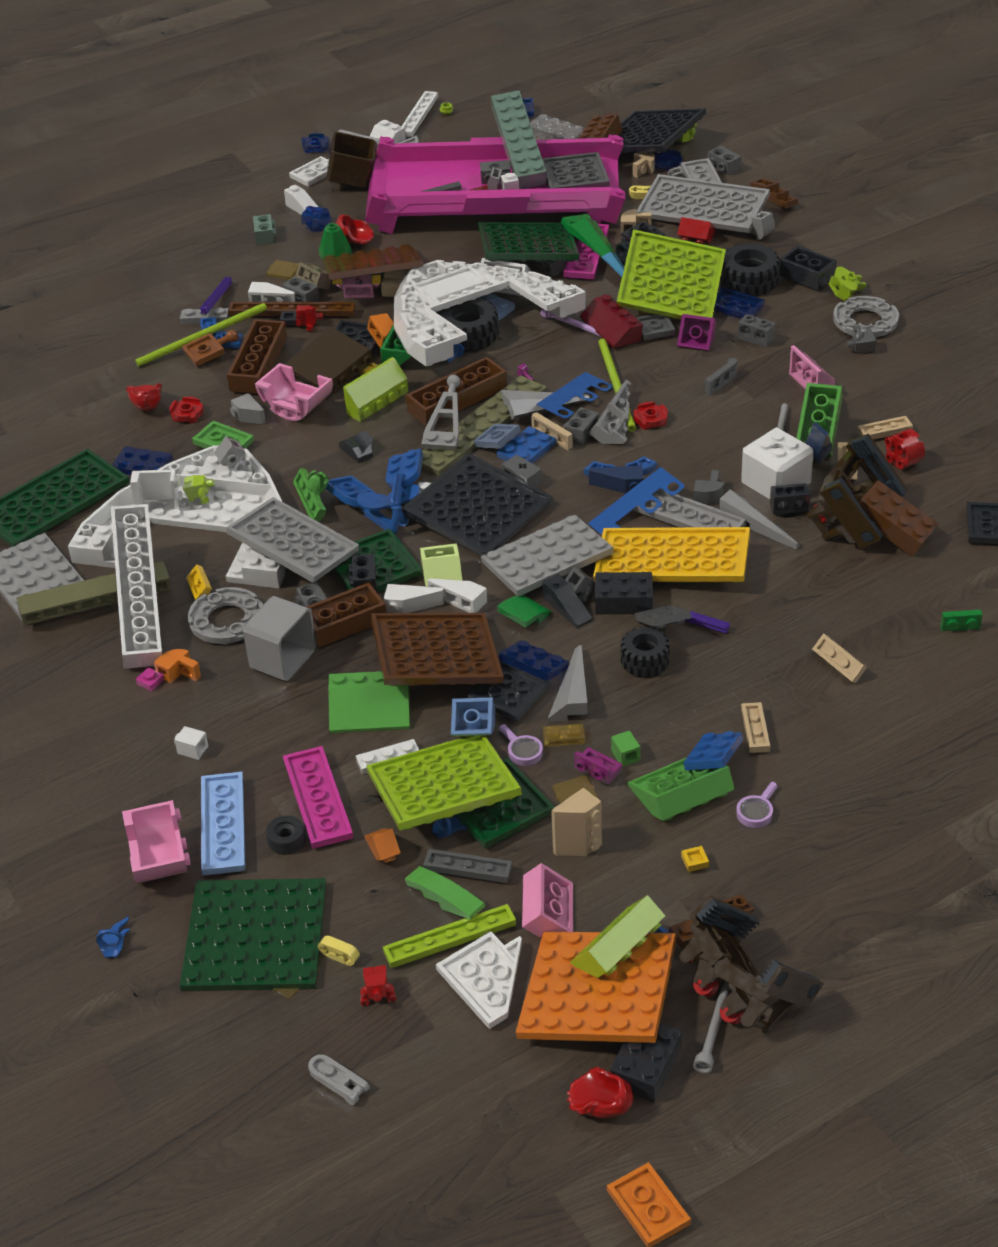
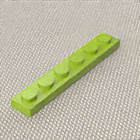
M505 904L476 914L472 919L465 918L383 946V952L390 968H394L481 938L489 932L496 933L516 926V919L509 905Z

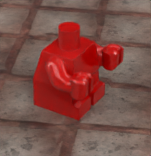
M297 305L296 326L307 325V331H313L316 320L323 319V313H316V308L310 305Z
M386 965L363 968L365 986L360 990L361 1005L365 1006L367 1003L368 1006L370 999L380 1001L382 997H387L388 1002H391V1000L395 1002L396 993L394 986L388 983Z

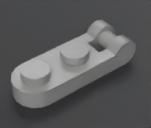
M316 1055L309 1061L310 1075L342 1096L350 1105L354 1106L359 1101V1096L365 1094L370 1089L369 1084L364 1079L326 1055ZM351 1084L355 1086L352 1090L348 1088Z

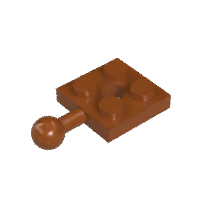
M229 330L226 336L218 340L209 333L183 345L182 348L184 353L197 367L225 354L224 348L221 345L227 342H236L238 340V333L235 330Z

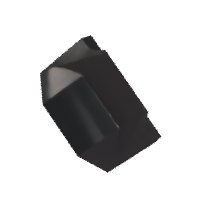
M363 430L355 436L340 441L339 448L357 463H361L373 457L372 443L374 438Z

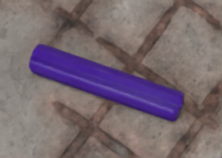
M690 611L691 618L685 619L686 622L722 633H727L730 628L729 622Z

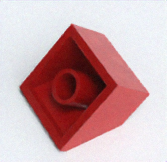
M681 217L677 235L681 240L689 242L692 240L696 241L695 243L704 245L711 242L716 233V228L709 221Z

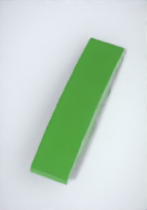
M421 866L405 878L407 886L421 890L425 898L438 902L442 910L472 919L485 907L484 902L461 886Z

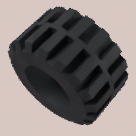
M640 627L639 629L634 628L632 631H628L626 635H623L621 641V664L624 669H627L629 674L633 673L634 676L646 678V676L653 677L655 674L659 675L667 669L670 660L669 638L666 637L664 632L660 633V630L653 629L652 627Z

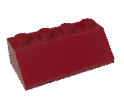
M605 294L595 297L580 314V318L587 325L592 326L596 333L613 348L641 342L643 324L624 307H621L620 304H616L617 301L610 295Z

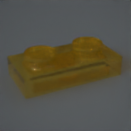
M583 724L543 726L544 747L585 744Z

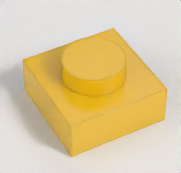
M702 846L681 851V857L688 872L709 867V860Z

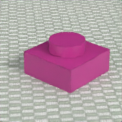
M149 667L136 678L137 685L151 692L164 681L163 674Z

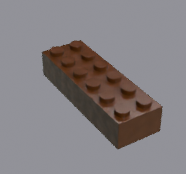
M253 320L227 374L229 391L258 394L255 383L273 369L287 339L285 321Z
M488 357L480 359L406 394L407 412L427 426L443 392H448L447 379L450 375H457L460 378V385L455 389L458 395L459 412L504 389L508 385L507 371ZM447 400L443 409L453 410V401ZM439 417L437 422L446 417Z

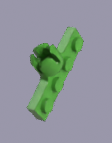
M300 468L293 483L309 517L320 522L326 512L320 499V494L326 489L329 478L323 472H318L316 475V470H313L308 474L307 469Z

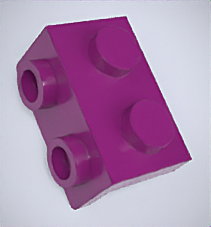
M589 747L583 753L577 751L574 754V768L606 784H609L622 771L621 763Z

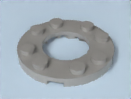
M856 296L836 305L833 321L837 328L851 336L856 334L853 331V326L860 325L862 332L871 328L876 339L877 337L889 334L897 327L899 312L894 305L890 306L884 299L873 296ZM868 310L879 314L882 320L877 321L875 325L871 323L868 326H864L861 323L857 324L850 316L854 312Z
M236 587L219 588L208 596L206 594L200 596L191 605L188 612L189 626L194 635L204 642L228 645L244 639L242 627L263 604L257 598V595L249 590ZM226 605L240 607L245 613L240 623H233L228 628L226 626L223 628L216 627L214 624L209 623L208 620L213 610Z

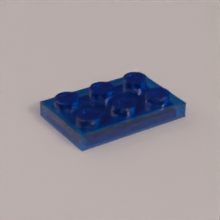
M721 288L717 292L714 311L743 318L746 314L755 317L765 305V299Z
M124 446L112 466L126 475H132V471L158 470L170 463L173 457L172 453Z
M521 640L501 651L498 658L546 681L566 670L569 665V661L562 659L561 656L553 655L546 652L543 648H537L530 645L529 642Z

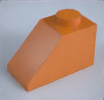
M387 313L370 316L367 327L380 349L394 324Z
M384 828L364 835L376 860H383L384 863L396 859L395 855L401 853L393 829Z

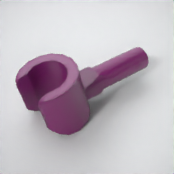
M524 363L519 365L517 375L534 381L527 373V365Z

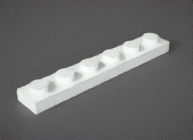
M425 91L402 125L405 128V137H413L437 100L438 92Z

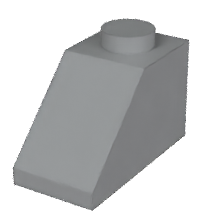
M249 393L231 400V414L240 422L266 423L264 409Z

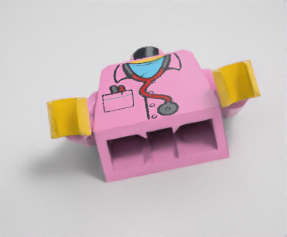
M371 274L340 278L334 279L333 284L343 289L344 298H374L373 288L378 289L380 287L381 276H371Z

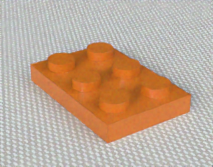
M649 1162L607 1185V1192L647 1247H653L691 1225V1218Z

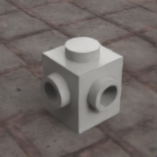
M226 436L214 453L221 465H228L234 468L245 453V450L238 441Z

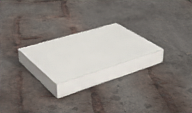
M320 156L291 171L289 176L309 187L326 178L328 159Z

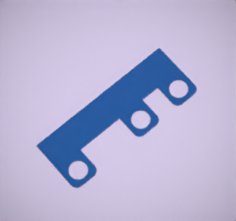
M584 372L536 405L562 418H568L573 414V411L561 405L575 396L587 401L595 400L598 395L586 390L591 385L602 391H608L613 385ZM598 383H605L608 385V388H600ZM583 393H590L593 395V398H585ZM558 410H566L569 414L561 415L558 413Z
M660 467L588 524L601 535L603 528H620L615 523L637 505L647 513H653L662 505L661 501L652 495L659 488H662L669 495H676L684 488V484ZM675 482L679 485V488L676 491H670L667 488L668 485ZM649 500H654L656 507L647 509L645 503Z

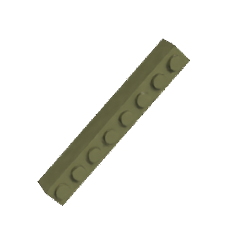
M164 561L154 563L156 593L170 590V577ZM116 573L16 597L23 626L118 603Z

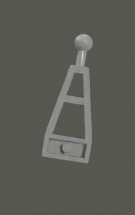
M450 375L447 379L448 392H443L424 430L421 443L422 448L454 451L457 449L459 420L458 395L455 389L460 385V378L457 375ZM447 400L453 401V410L443 409ZM438 418H453V432L433 431Z

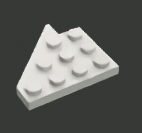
M489 932L436 964V970L489 1029L508 1018L522 946V938L520 936L503 945L492 932Z

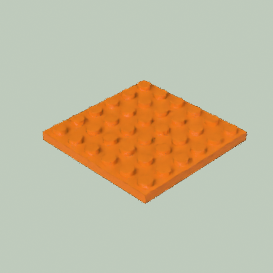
M543 932L515 1032L517 1039L656 1043L677 940L676 934L647 933L645 935L647 940L637 948L634 946L631 949L632 954L625 961L619 960L616 963L618 968L609 976L603 974L596 978L573 966L570 961L601 932Z

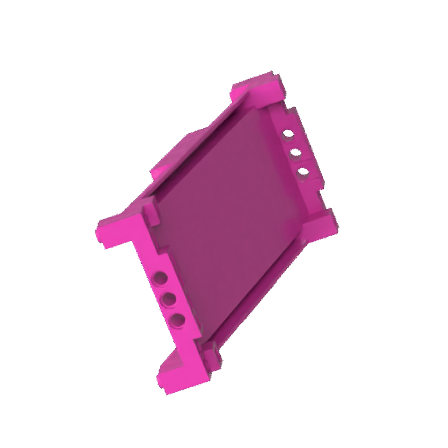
M609 134L608 138L536 140L542 158L599 152L610 181V187L549 188L547 183L546 185L526 189L501 190L500 183L498 190H487L488 185L481 184L480 162L508 160L501 137L471 138L470 142L394 143L395 140L390 137L380 136L369 184L365 222L379 225L378 231L393 234L398 216L585 212L597 224H600L601 220L616 224L625 201V191L619 188L618 158L623 148V138L618 135ZM458 181L462 187L459 191L420 192Z

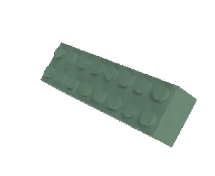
M520 91L491 96L495 121L511 171L516 174L519 180V189L546 185V169Z

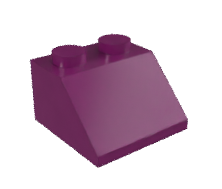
M682 314L677 346L709 351L715 336L716 319Z

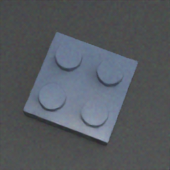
M494 424L473 442L475 447L501 449L509 440L514 439L521 429L519 425Z

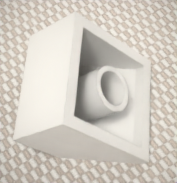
M382 120L374 125L370 137L380 138V136L390 137L395 140L394 143L406 140L405 128L388 120Z

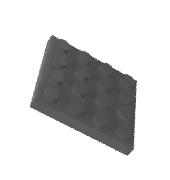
M599 152L542 158L549 188L610 187V181Z

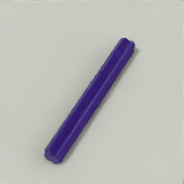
M226 276L200 307L201 314H208L232 284L231 277L228 278Z

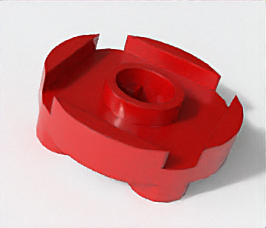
M183 397L182 401L177 402L175 400L169 407L172 420L175 422L195 423L198 421L197 418L201 417L204 412L203 404L196 397Z
M644 402L639 404L636 410L634 409V421L640 425L641 429L648 430L654 427L665 426L667 423L668 410L662 404L658 406L655 405V402Z

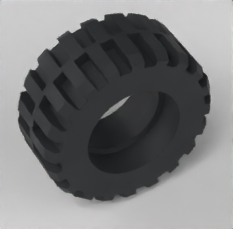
M743 243L742 245H735L733 248L730 247L725 251L720 276L721 284L726 290L732 291L734 294H740V296H759L763 293H769L779 283L780 257L770 247H764L762 244Z
M483 298L469 300L462 304L451 306L448 309L440 310L437 313L467 334V340L460 342L465 348L464 352L484 349L487 345L490 346L498 337V311L491 302L485 301Z

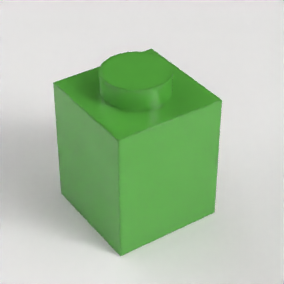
M630 731L611 737V751L617 761L622 764V767L640 761V745Z

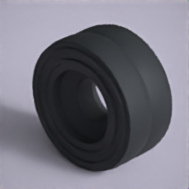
M289 815L273 819L266 828L268 846L273 852L282 855L292 854L300 850L305 843V831L302 822L298 818ZM283 833H291L288 837L280 836Z

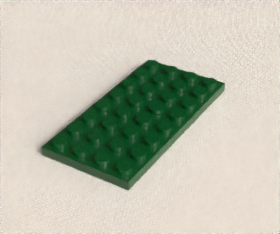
M87 448L0 497V539L11 547L32 539L130 483L129 477Z

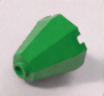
M335 223L328 224L323 231L319 246V256L325 259V256L334 255V257H340L342 253H349L351 255V247L341 227Z

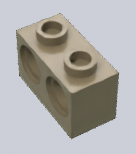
M299 262L296 277L317 285L318 288L329 289L331 280H329L325 270L313 264Z

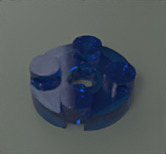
M310 133L309 137L305 138L304 136L301 139V145L305 153L317 151L323 153L330 144L329 137H325L323 133Z
M666 150L665 153L657 152L655 154V168L667 169L669 171L671 168L681 166L683 162V156L676 150Z
M307 206L301 215L302 225L304 224L306 229L313 232L323 231V228L331 223L329 209Z

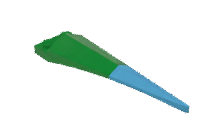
M589 214L562 218L561 223L570 234L585 243L621 277L623 276L624 266L597 222L592 220Z

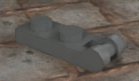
M729 358L727 364L705 379L706 394L712 395L737 376L736 367L738 360L736 358Z

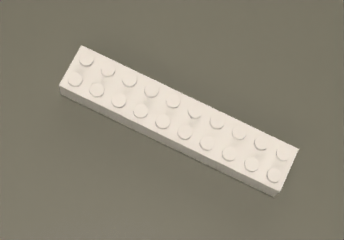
M148 504L111 506L123 667L126 669L154 666V661L162 655Z

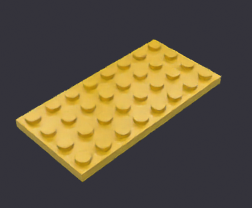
M750 527L603 528L602 538L613 547L614 553L596 561L593 576L595 582V572H652V582H744Z

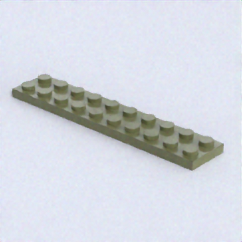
M520 375L502 390L547 392V387ZM498 392L459 422V440L456 451L425 448L422 451L423 460L421 468L441 476L465 455L476 448L473 441L492 425L510 422L512 419L508 407L503 402L501 393Z

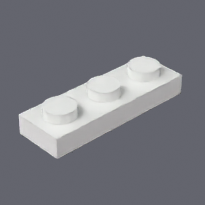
M412 739L356 755V761L362 775L368 773L366 765L418 751L419 749L415 740Z

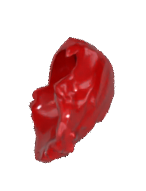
M341 214L335 224L341 227L349 244L365 245L373 240L374 232L367 222L352 219L349 215Z
M157 383L155 386L126 387L130 402L140 411L156 409L162 397L161 383Z
M594 1067L579 1079H575L570 1084V1090L567 1091L569 1095L567 1102H570L569 1109L576 1111L577 1115L586 1114L596 1116V1118L615 1117L625 1114L633 1103L631 1085L626 1080L600 1067Z

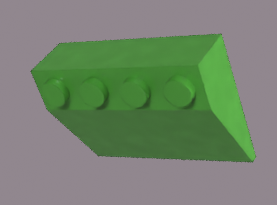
M381 671L329 674L330 733L410 729V685H384Z
M686 758L629 781L628 786L653 816L662 821H667L676 814L689 812L697 805H705L711 799L726 796L727 792L734 790L729 766L726 765L724 768L685 770L683 762Z

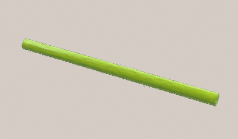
M265 303L257 305L136 359L135 363L138 367L181 349L183 345L209 333H217L267 310Z
M600 339L598 344L616 394L621 387V382L605 339ZM629 408L626 426L629 432H634L636 426Z

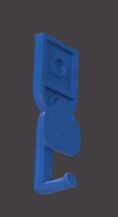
M421 448L389 458L386 482L392 489V492L387 496L391 499V507L408 503L420 493L419 485L413 483L419 478L423 460ZM401 510L399 525L403 527L409 523V519L405 517Z
M352 475L329 479L326 490L330 494H333L340 501L348 505L360 507L367 518L384 530L390 528L394 534L397 533L401 506L391 507V499L389 497L375 493ZM391 507L392 519L390 520L380 513V509Z

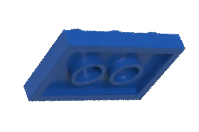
M528 426L503 448L498 450L497 457L507 461L513 456L518 455L533 463L556 444V438Z
M727 731L723 734L712 732L704 734L683 762L685 770L724 768L743 741L742 732L734 733L733 731Z

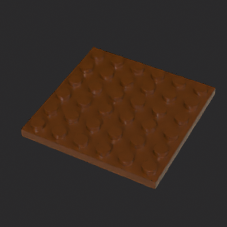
M410 244L400 245V248L390 246L386 247V250H380L379 248L371 249V252L366 253L364 251L355 252L356 254L352 255L342 253L340 257L328 255L325 256V259H322L329 280L423 266L421 257Z
M371 613V623L384 685H492L503 683L504 676L485 613Z

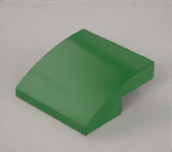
M524 595L511 597L497 606L499 613L525 628L534 621L540 623L551 614V610Z

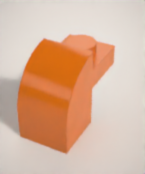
M170 650L154 661L155 671L163 674L164 680L172 683L181 674L194 681L201 677L198 662L190 659L189 651Z

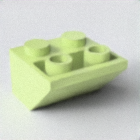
M457 543L420 548L425 587H428L427 580L430 578L463 581Z

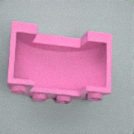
M279 363L257 381L255 386L263 402L267 401L271 406V411L286 420L297 421L305 417L330 395L333 381L331 378L318 375L319 388L295 381L293 367Z
M173 800L122 811L135 883L188 872L187 866L191 865L188 852L184 853V850H188L185 837L181 838L178 821L181 820L179 808L174 807Z

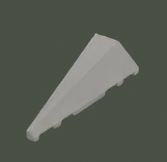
M628 380L624 381L589 432L591 436L602 444H624L627 440L625 435L628 430L626 422L629 415L628 397L630 396L628 390L631 385Z
M500 391L512 420L532 415L536 412H549L536 404L553 392ZM583 394L585 398L590 399V397L587 394ZM575 396L561 406L567 407L587 400Z
M729 490L720 498L719 510L745 518L746 522L750 523L751 530L794 549L800 546V543L740 494Z
M579 645L574 650L548 716L549 722L568 721L567 715L588 714L582 645Z

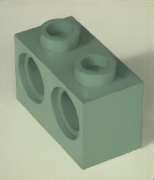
M271 214L253 216L256 245L274 243L276 227L275 220L271 219Z

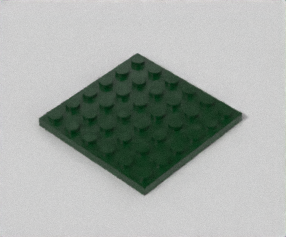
M478 222L485 260L492 262L497 260L507 262L513 260L522 262L528 260H535L537 262L544 260L553 262L566 260L573 262L579 260V252L573 235L566 230L562 223Z
M326 878L197 880L179 985L180 990L316 989L320 955L318 944L321 942Z

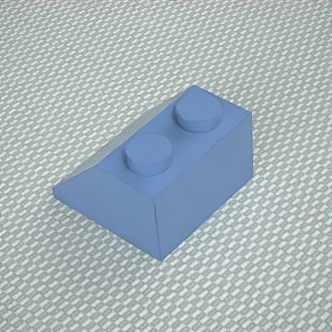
M493 697L452 699L451 736L492 735L495 728Z

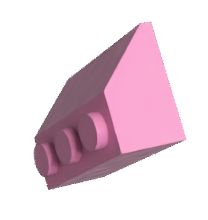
M791 346L789 374L805 389L807 383L835 385L834 378L811 357L796 346Z
M542 863L524 874L522 927L538 937H542L543 932H573V883Z

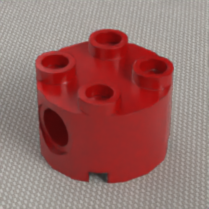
M907 429L886 438L887 454L885 457L888 462L902 470L923 460L925 457V447L923 441L919 442L918 440L919 434L912 429Z

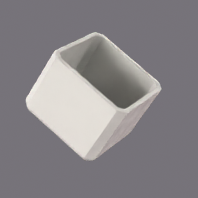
M776 427L743 448L741 482L770 499L771 486L807 483L808 485L811 483L813 448Z

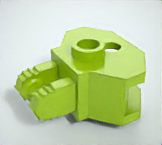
M837 267L834 276H831L829 286L834 294L843 301H848V298H851L855 291L864 290L867 284L860 282L862 280L861 275H855L854 272H850L844 267Z

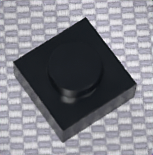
M282 311L280 321H285L286 326L296 325V311Z

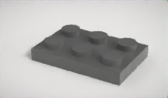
M671 605L635 613L636 621L642 622L643 625L648 624L649 627L655 626L656 629L667 627V624L672 622L674 624L685 623V619L691 618L690 610Z

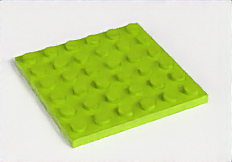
M633 229L616 304H620L621 307L681 320L682 314L712 318L726 249Z
M485 735L466 736L366 765L371 780L400 831L409 830L414 826L424 823L429 824L441 818H449L458 813L470 812L482 806H490L502 800H511L516 796L522 795L521 787Z

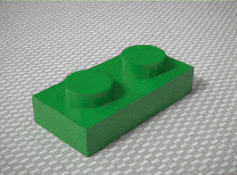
M982 611L942 612L941 631L980 629L983 616Z

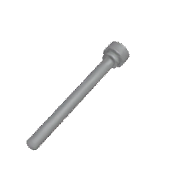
M727 982L720 989L703 1050L696 1055L693 1067L701 1073H710L713 1068L714 1059L711 1054L722 1019L720 1007L730 992L729 983Z

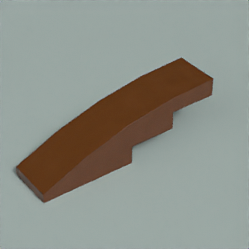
M764 178L750 182L752 187L770 189V195L767 200L778 206L789 208L798 204V198L789 196V191L780 188L779 182Z

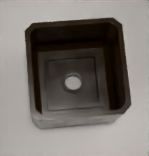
M334 132L328 157L326 179L332 183L361 189L368 188L375 161L376 141L370 138Z

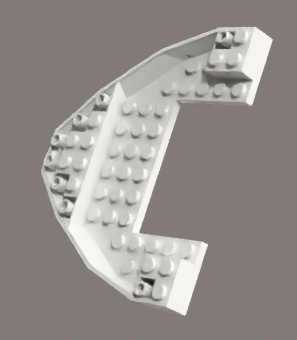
M436 260L424 264L422 267L412 268L403 277L394 297V330L408 354L423 365L431 366L434 363L454 357L453 345L467 340L465 332L437 314V311L448 309L451 306L475 300L477 297L489 295L492 292L510 287L545 311H550L557 317L564 318L586 309V292L576 285L571 284L569 286L560 280L556 282L551 277L536 272H520V269L502 266L493 267L487 266L484 263L466 264V262L460 261L448 263L444 262V260Z
M214 445L170 462L158 469L175 470L176 477L180 478L179 491L182 490L183 499L179 502L178 509H175L173 500H147L144 504H148L149 520L152 524L226 532V527L272 497L281 502L282 500L269 473L247 449H244L245 453L240 461L232 468L228 465L223 466L217 461L218 458L214 452L218 446ZM205 475L207 480H214L215 486H212L209 493L205 495L209 498V503L202 504L200 498H195V501L192 502L189 501L183 491L185 477ZM131 485L118 491L81 523L68 545L72 563L115 568L111 506L135 505ZM242 543L226 575V581L280 588L285 577L286 567Z

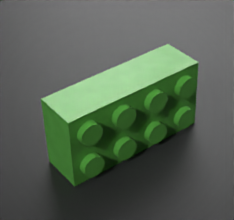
M807 383L796 439L806 444L812 425L816 422L829 433L834 449L843 399L842 386ZM833 450L825 458H832Z

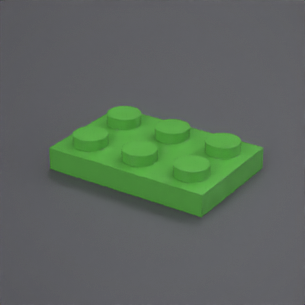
M212 421L193 437L192 441L194 445L206 449L214 445L219 446L227 436L238 441L243 449H246L254 442V435Z

